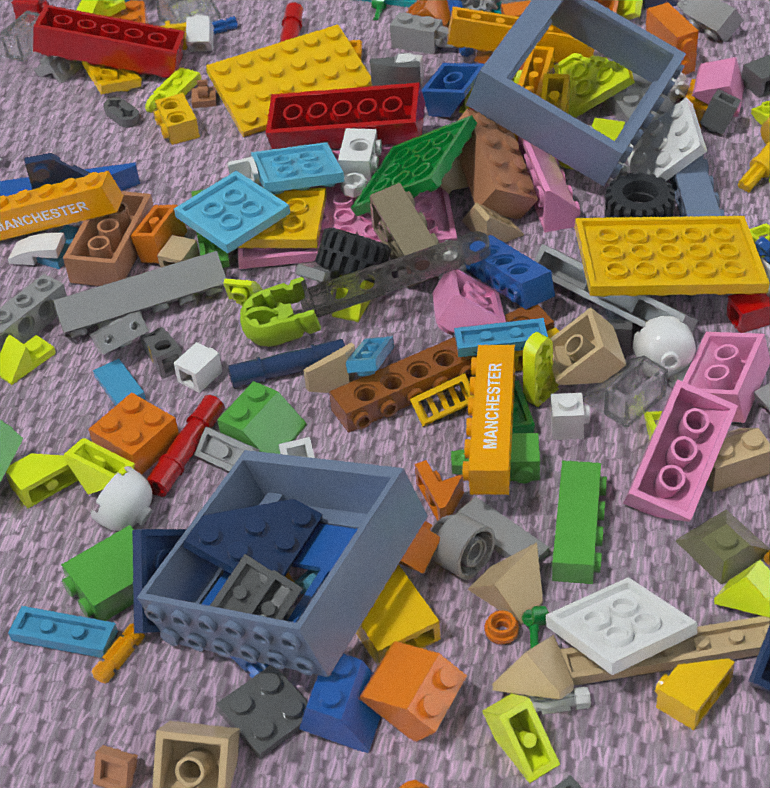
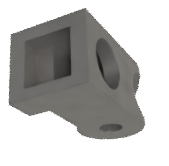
M159 327L153 332L140 335L142 346L149 359L156 366L160 377L164 379L176 374L174 362L182 356L180 346L163 327Z

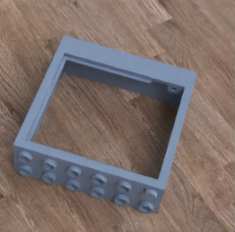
M532 0L479 71L466 105L600 185L605 186L609 178L615 180L623 167L619 162L624 164L634 149L630 145L635 146L644 133L641 127L647 129L655 116L651 112H658L665 100L661 97L662 94L668 96L675 84L671 79H678L685 67L681 62L686 54L594 0ZM551 24L652 83L615 141L512 81Z

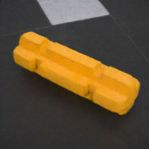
M134 623L127 626L122 632L124 637L119 636L102 657L104 661L100 660L92 669L93 677L97 681L104 684L108 683L115 675L113 670H119L135 650L133 646H138L144 639V633H134Z

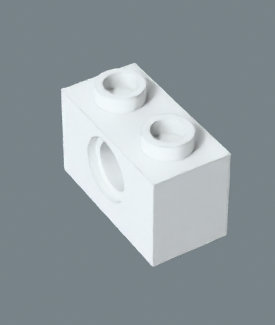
M346 128L338 158V163L344 175L353 172L363 174L367 182H369L373 172L377 171L378 156H381L382 141L377 140V129Z

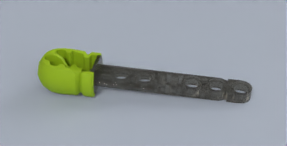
M471 232L458 237V241L448 240L312 287H308L304 277L291 280L289 285L281 283L251 295L244 302L240 310L242 330L251 341L257 345L267 347L300 338L304 332L312 334L321 331L319 317L459 269L465 262L467 265L486 259L491 252L489 238L483 232ZM475 241L485 243V247L481 251L475 252L470 250V245ZM452 250L458 253L457 257L452 261L442 259L443 254L447 251ZM420 260L430 262V266L425 270L415 269L416 263ZM406 266L410 267L411 274H408ZM397 271L399 277L393 279L391 272ZM365 279L375 280V285L370 289H362L360 287ZM339 288L348 290L347 295L341 299L333 297V293ZM301 302L304 313L294 315L291 304Z

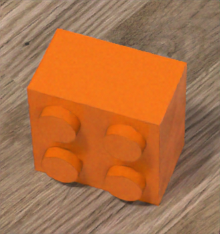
M132 392L88 429L93 443L135 463L134 469L141 475L152 467L161 455L167 453L174 439L179 434L174 416Z

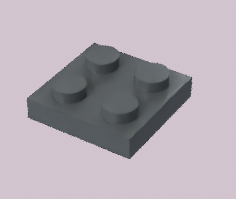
M270 665L216 703V708L231 728H240V738L261 759L300 730L308 701L279 669Z

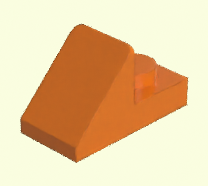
M427 460L416 463V484L436 520L438 521L444 516L453 515L464 494L463 475H457L442 481L437 470L432 471Z

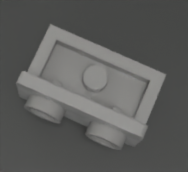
M52 55L41 58L39 60L41 64L34 71L41 77L52 73L59 83H64L84 66L82 61H70L63 57Z

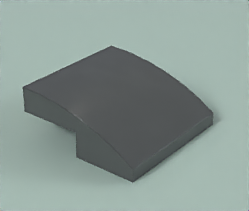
M394 57L370 59L372 86L419 82L421 87L420 61L395 63Z
M244 554L210 606L283 620L303 588L275 570H269Z

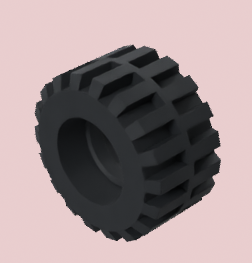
M639 172V174L628 173L627 176L621 175L617 177V180H612L606 189L604 218L673 217L675 191L670 183L665 182L664 178L656 177L654 174Z
M326 228L323 232L315 262L327 270L355 279L378 283L383 280L392 249L387 244L336 228Z

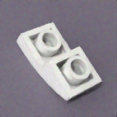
M64 233L37 234L16 242L8 258L9 264L35 265L36 257L58 258L66 242Z

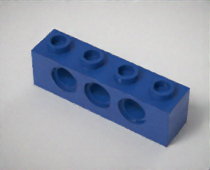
M489 235L463 246V262L467 269L466 271L524 309L555 297L551 270L496 237Z

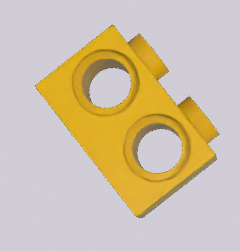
M184 93L155 100L157 110L153 111L156 124L157 126L160 125L163 138H168L171 145L200 138L197 119Z

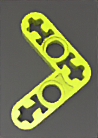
M535 332L528 338L523 348V393L526 401L539 407L551 394H554L559 389L557 388L559 384L556 383L553 374V341L543 334Z

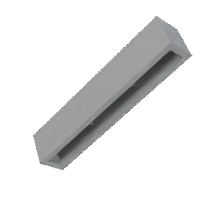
M541 245L534 260L551 270L553 282L642 327H645V323L650 319L659 316H673L687 325L691 332H693L698 322V319L649 295L590 296L582 262L547 245Z
M215 251L53 300L64 336L71 335V338L74 339L88 334L87 329L98 326L101 329L130 313L139 311L142 316L141 312L151 309L153 313H158L169 309L168 304L179 301L180 305L196 301V295L206 293V296L210 297L222 293L223 282L226 277L218 253Z

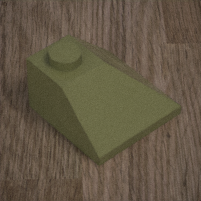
M727 509L676 539V543L720 584L744 571L758 560L763 559L764 555L770 550L768 546Z

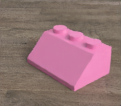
M452 265L447 268L432 292L436 323L442 331L452 335L454 328L506 322L499 292Z
M706 332L682 382L738 405L732 422L745 423L755 400L754 391L760 389L770 365V355L765 334Z

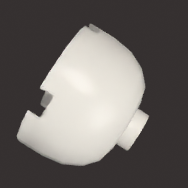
M659 316L650 319L639 333L637 331L633 341L637 362L648 374L658 378H669L671 375L680 372L691 364L695 356L696 346L690 328L673 316Z
M130 466L124 467L127 472L124 476L117 473L109 481L96 500V503L100 505L98 513L94 510L91 512L93 520L110 530L120 531L129 525L133 527L137 523L143 525L153 511L149 507L152 501V488L149 482Z

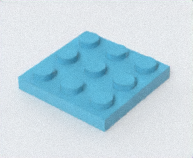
M327 142L251 152V157L254 158L259 173L261 185L272 194H280L284 190L291 189L303 191L320 185L332 187L337 183L344 182V172Z
M235 171L174 208L176 218L226 253H230L289 215L290 206L243 174Z

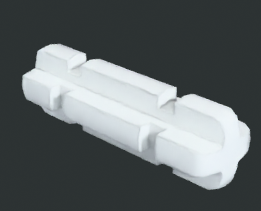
M587 687L574 688L573 692H570L560 700L521 695L530 698L535 710L541 711L542 714L571 711V707L574 706L576 710L586 709L591 705L590 692Z

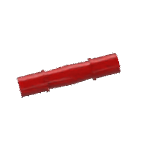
M290 2L285 7L280 42L299 36V31L302 28L303 7L297 2Z
M204 396L194 412L188 416L187 424L176 436L167 453L160 456L157 465L147 478L153 495L160 497L167 495L178 477L184 473V466L194 455L205 427L212 428L224 411L225 406L223 402L216 396Z

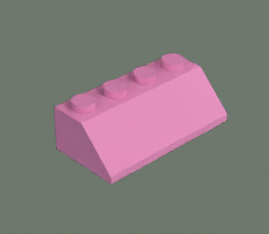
M518 136L519 148L538 198L533 206L544 232L573 228L575 226V218L580 217V206L578 201L573 200L572 188L570 185H566L565 173L563 169H559L558 159Z
M677 379L623 504L658 518L690 522L738 405Z

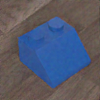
M442 63L422 89L428 115L450 117L474 86L479 71L484 64Z
M343 653L329 677L317 676L302 718L300 730L355 750L369 753L381 716L359 699L374 674L363 660Z

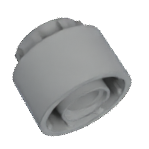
M458 513L444 516L437 521L431 530L440 536L439 544L432 556L434 562L464 580L471 579L489 562L495 546L494 531L466 514ZM460 562H462L463 564H465V565H467V566H469V567L460 566Z

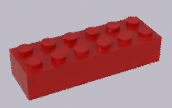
M45 4L33 26V52L41 53L44 56L63 57L70 61H85L91 65L100 64L111 66L118 70L127 69L139 74L148 73L158 75L161 78H169L178 70L183 57L185 31Z
M419 82L271 94L265 134L272 150L325 142L328 143L331 149L341 148L346 128L377 129V140H381L382 145L401 144L422 135L425 100Z

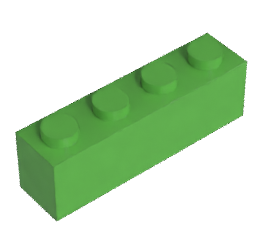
M562 460L552 562V581L593 584L594 573H601L602 553L595 552L596 546L602 547L603 527L597 526V520L604 521L605 501H599V495L606 496L607 477L601 476V463Z

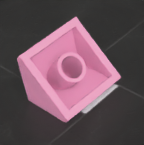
M737 58L702 63L698 68L692 96L709 104L713 95L720 89L741 99L742 102L745 86ZM741 102L733 117L739 116Z

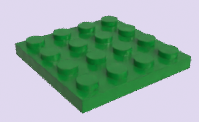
M470 115L393 146L352 205L351 210L356 217L365 213L371 214V194L395 184L401 183L405 192L409 191L413 198L427 190L428 192H433L438 189L442 184L441 180L445 174L452 169L453 161L462 153V147L472 137L471 133L478 124L474 117Z

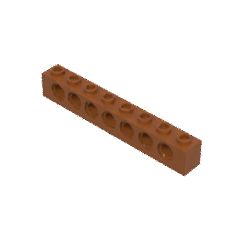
M538 304L528 309L521 307L504 315L506 322L544 318L546 330L554 328V321ZM452 337L379 369L372 375L363 376L329 391L331 411L348 433L356 429H364L370 423L383 417H391L397 411L412 405L411 398L462 374H466L468 381H470V377H475L471 374V358L477 357V355L458 357L455 337Z

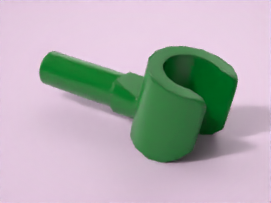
M372 0V8L376 9L373 21H379L382 10H385L387 7L386 3H384L385 0Z
M534 606L532 610H526L522 614L524 625L529 626L530 649L539 644V626L546 625V614H549V611L545 606Z

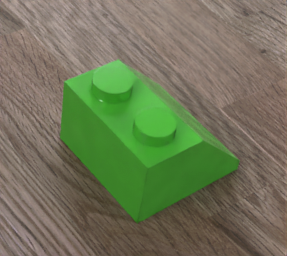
M255 381L218 418L221 433L260 449L259 452L280 454L279 444L293 441L307 426V423L278 391Z

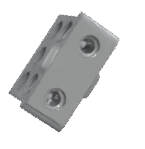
M138 311L119 318L89 335L99 354L104 355L118 347L123 348L131 344L133 339L148 332L149 329Z

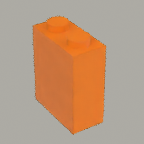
M669 3L648 8L645 30L686 54L681 62L685 66L681 73L687 75L695 71L699 30Z

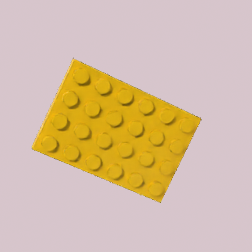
M339 24L206 65L208 76L243 137L266 130L271 94L372 86L370 74Z
M745 216L575 218L574 228L590 296L752 295L755 293H768L770 283Z

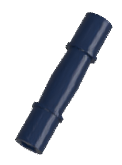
M338 339L317 345L311 344L310 348L287 351L263 359L256 357L253 360L228 365L232 387L237 388L249 385L253 381L264 383L265 379L302 372L305 368L344 347L345 343L343 339Z

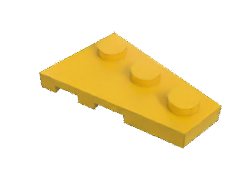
M82 61L84 68L101 95L117 91L127 92L130 89L141 87L142 78L131 70H118L111 66L91 65L88 62Z

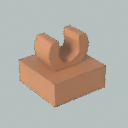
M207 79L197 80L198 87L192 88V108L217 106L216 88L214 86L208 87Z
M102 745L95 752L93 784L104 788H131L134 772L137 768L138 755Z

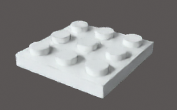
M685 98L680 103L673 105L660 118L652 121L647 129L642 130L644 133L637 145H630L634 149L628 158L631 173L654 174L656 177L664 178L666 182L706 153V145L693 104Z
M629 577L546 614V626L611 675L621 672L697 634V622Z

